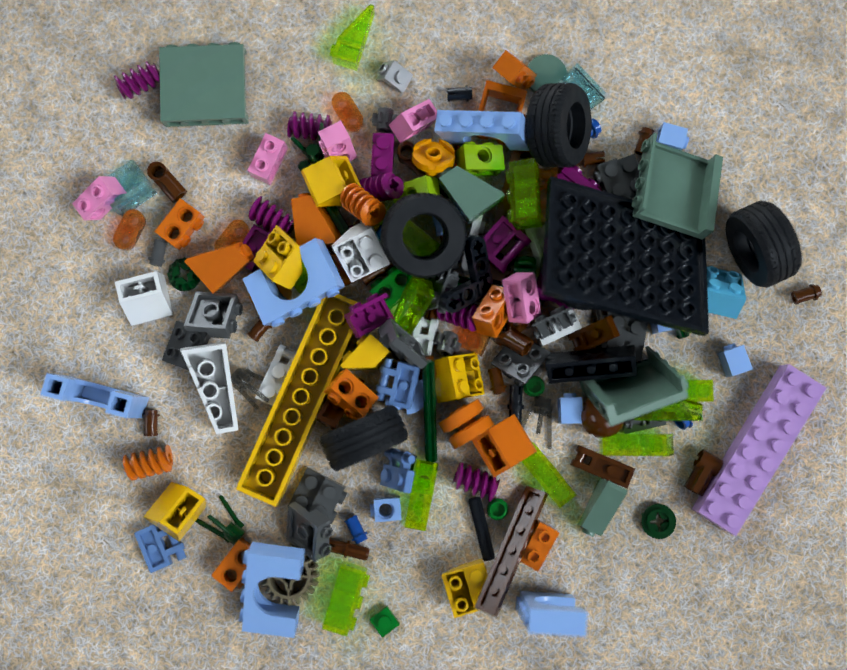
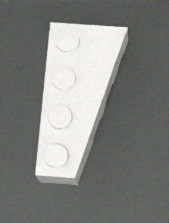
M219 342L180 348L216 434L237 431L238 423L226 344Z

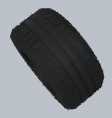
M575 83L544 84L534 92L530 100L526 115L527 145L533 159L542 167L571 168L580 163L587 152L592 126L591 109L588 97L579 85Z
M414 193L402 197L389 208L382 221L380 239L386 257L398 270L415 278H433L434 276L444 274V272L453 268V265H456L463 254L464 246H466L467 232L463 217L460 215L461 213L450 201L435 194ZM420 214H427L436 218L443 229V239L439 248L427 256H418L411 253L403 242V229L406 223L412 217Z
M757 201L733 212L729 216L725 226L728 246L739 269L751 283L759 287L768 288L797 274L802 264L801 246L792 224L781 209L771 202Z
M391 405L321 436L320 444L324 448L323 451L327 455L326 458L329 461L330 467L335 471H339L401 444L407 440L408 432L404 428L405 424L402 422L398 409Z

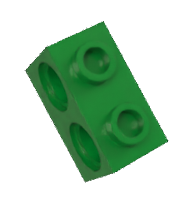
M395 266L387 272L388 276L385 279L376 280L371 285L372 289L369 291L373 295L375 293L379 294L382 289L390 290V297L384 299L389 310L419 287V283L414 277L401 272ZM403 275L407 278V283L400 286L396 284V278Z

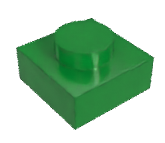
M388 605L369 619L382 638L400 625V622Z

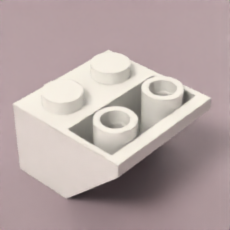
M362 222L349 228L332 245L351 283L390 264L374 227L366 226Z
M155 271L115 282L119 303L131 326L174 316L165 277L160 272Z

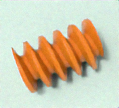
M356 183L347 185L340 195L341 206L366 226L377 225L386 214L385 205Z
M165 446V452H163L161 447H157V454L152 449H149L148 456H146L144 451H140V458L137 457L136 453H132L131 460H129L127 455H124L123 467L128 478L134 481L138 477L142 479L146 476H154L155 473L159 475L164 471L166 473L171 472L173 455L170 446Z

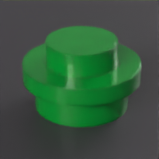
M532 376L526 385H523V389L528 396L537 397L544 392L545 384L540 377Z
M500 498L492 499L487 505V513L494 520H502L508 514V505Z

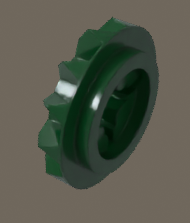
M185 257L176 259L173 264L169 265L167 273L169 283L179 291H190L197 287L201 281L184 262L187 259ZM180 267L185 271L189 270L187 280L182 277L178 278L181 275Z
M654 504L647 507L644 513H642L641 525L644 532L650 537L664 539L675 530L676 517L669 507L662 504ZM657 514L659 518L667 520L660 523L659 528H657L656 524L650 523V521L656 519Z

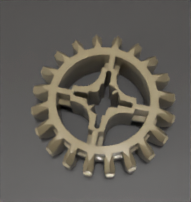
M306 555L304 556L306 571H302L300 580L307 578V582L298 591L293 592L295 581H297L291 579L290 582V579L270 577L266 578L267 580L263 581L261 586L268 585L269 588L265 591V594H269L272 591L274 594L271 599L275 600L277 596L280 597L279 604H282L287 599V604L290 606L293 598L296 604H300L301 597L307 600L309 598L308 593L313 594L315 591L312 586H317L319 583L316 579H313L320 576V572L313 571L319 567L318 563L311 565L310 562L313 560L308 559ZM274 578L275 580L282 581L285 585V590L287 591H284L281 588H279L278 585L275 583Z

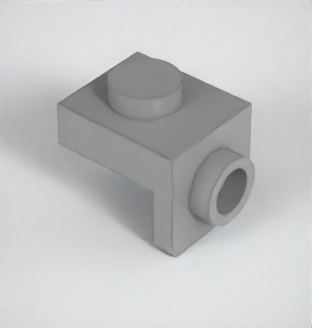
M393 60L384 62L379 67V75L376 80L379 82L384 81L396 91L404 93L413 74Z

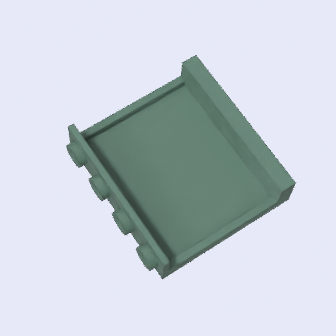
M231 42L228 45L209 43L206 46L188 44L181 47L177 45L159 47L160 121L165 127L249 124V116L246 112L245 55H247V51L244 45L238 42Z
M653 133L648 139L644 140L641 146L643 154L638 165V170H640L639 177L635 183L637 191L632 202V207L634 208L633 217L703 240L714 232L723 157L715 154L711 159L707 160L656 142L657 133Z
M646 346L648 359L637 362V376L579 381L583 393L607 423L613 426L688 398L686 389L689 388L685 376H681L675 367H671L666 359L660 357L657 351L654 352L649 346Z

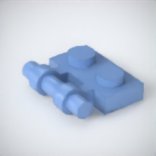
M385 357L384 364L380 368V382L376 385L375 389L379 397L377 400L384 401L385 394L390 395L388 404L410 410L420 368L417 365L412 366L407 362L399 361L396 369L392 367L393 358ZM390 375L395 377L392 387L388 386Z
M396 448L386 450L384 455L389 459V464L383 465V470L380 474V485L404 493H411L415 471L410 470V467L415 462V457L410 452H400Z
M154 524L134 533L150 574L173 564L170 555L174 553L178 561L186 558L183 542L181 543L164 531H160ZM168 535L172 547L167 549L162 538Z

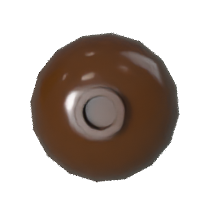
M589 399L585 401L584 404L587 405L585 411L581 413V418L587 433L593 434L597 438H605L615 435L622 429L624 422L610 426Z

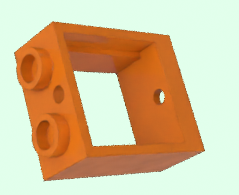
M487 80L478 111L485 110L489 96L518 104L516 112H522L527 90ZM476 135V137L479 139L488 140V138L496 140V142L501 145H506L503 141L488 136Z

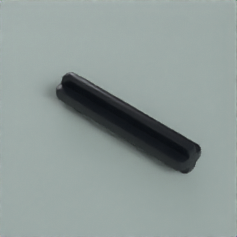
M478 496L472 497L468 502L482 558L484 561H491L495 559V553L482 501Z

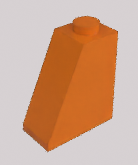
M301 193L298 195V198L291 199L296 243L302 246L317 238L324 240L327 248L332 247L341 237V234L325 207H316L310 193Z
M238 242L193 255L184 262L214 294L251 263L254 255L248 245Z

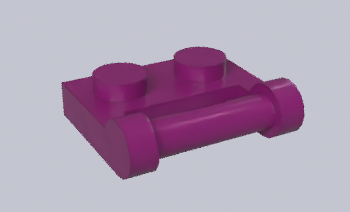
M504 216L483 237L486 242L489 262L502 274L506 272L507 266L525 246L528 247L532 242L528 236ZM515 236L519 241L501 261L498 260L496 256Z

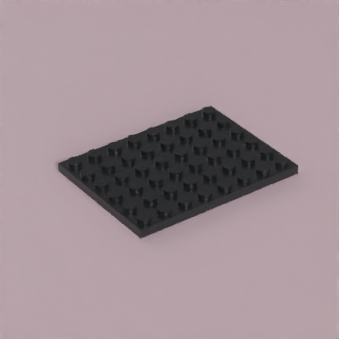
M551 176L547 181L542 295L700 336L709 334L705 238L702 240L633 217L632 199Z

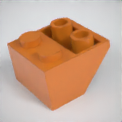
M515 414L472 439L473 444L493 477L498 476L537 452Z

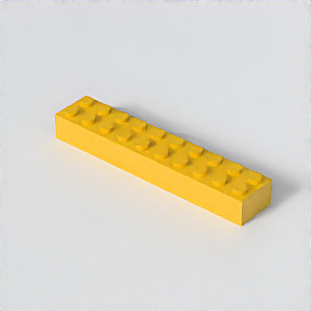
M340 294L331 298L325 297L321 299V303L313 314L236 490L274 507L280 505L316 424V416L328 397L324 391L337 376L340 365L343 363L341 359L347 353L355 336L344 315L350 312L349 307L356 304V301Z

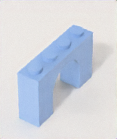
M437 110L434 131L442 140L450 143L453 148H460L463 143L471 142L472 135H481L503 141L510 150L529 151L526 139V118L522 112Z
M314 238L300 246L301 259L308 273V282L303 293L295 299L289 300L279 292L276 283L272 282L261 269L243 278L263 325L273 326V328L285 323L284 319L290 316L294 318L301 315L303 309L308 306L312 308L319 305L321 299L334 297L340 293V289L345 287L324 240Z
M51 373L46 374L40 394L61 401H74L105 408V413L123 418H143L142 414H144L149 397L68 375Z
M252 542L249 550H245L243 564H246V570L242 574V583L245 584V589L242 590L240 602L244 603L239 615V622H242L243 632L295 638L300 606H288L269 601L260 592L258 583L270 577L300 580L304 567L305 549Z
M520 591V597H516L515 608L518 610L520 620L526 626L528 633L586 637L587 612L583 607H575V597L572 594Z

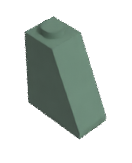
M455 166L453 169L449 167L440 174L439 185L468 224L504 199L505 195L502 191L458 166Z
M599 478L578 525L583 527L582 532L592 537L595 534L602 536L628 490L608 480Z

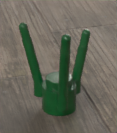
M322 122L319 124V131L324 129ZM291 137L294 144L303 154H306L309 162L312 164L324 158L319 144H310L304 147L295 137Z
M220 495L219 499L235 522V525L231 522L226 527L212 515H208L207 518L223 530L222 532L198 518L195 522L220 536L227 543L230 542L234 545L245 533L242 529L244 524L237 518L225 498Z

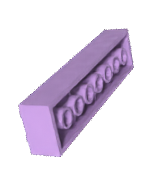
M790 364L780 365L722 458L723 465L719 473L712 477L703 496L698 497L692 510L727 533L737 536L825 392L826 387Z

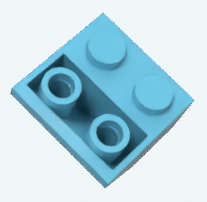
M707 266L708 313L737 319L746 301L742 274L735 271L721 270L714 266Z

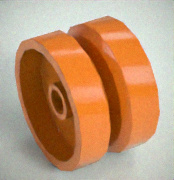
M479 399L472 401L468 405H462L438 423L444 433H448L455 428L458 429L457 432L449 437V442L454 449L466 444L494 425L489 415H483L475 420L474 417L484 409Z

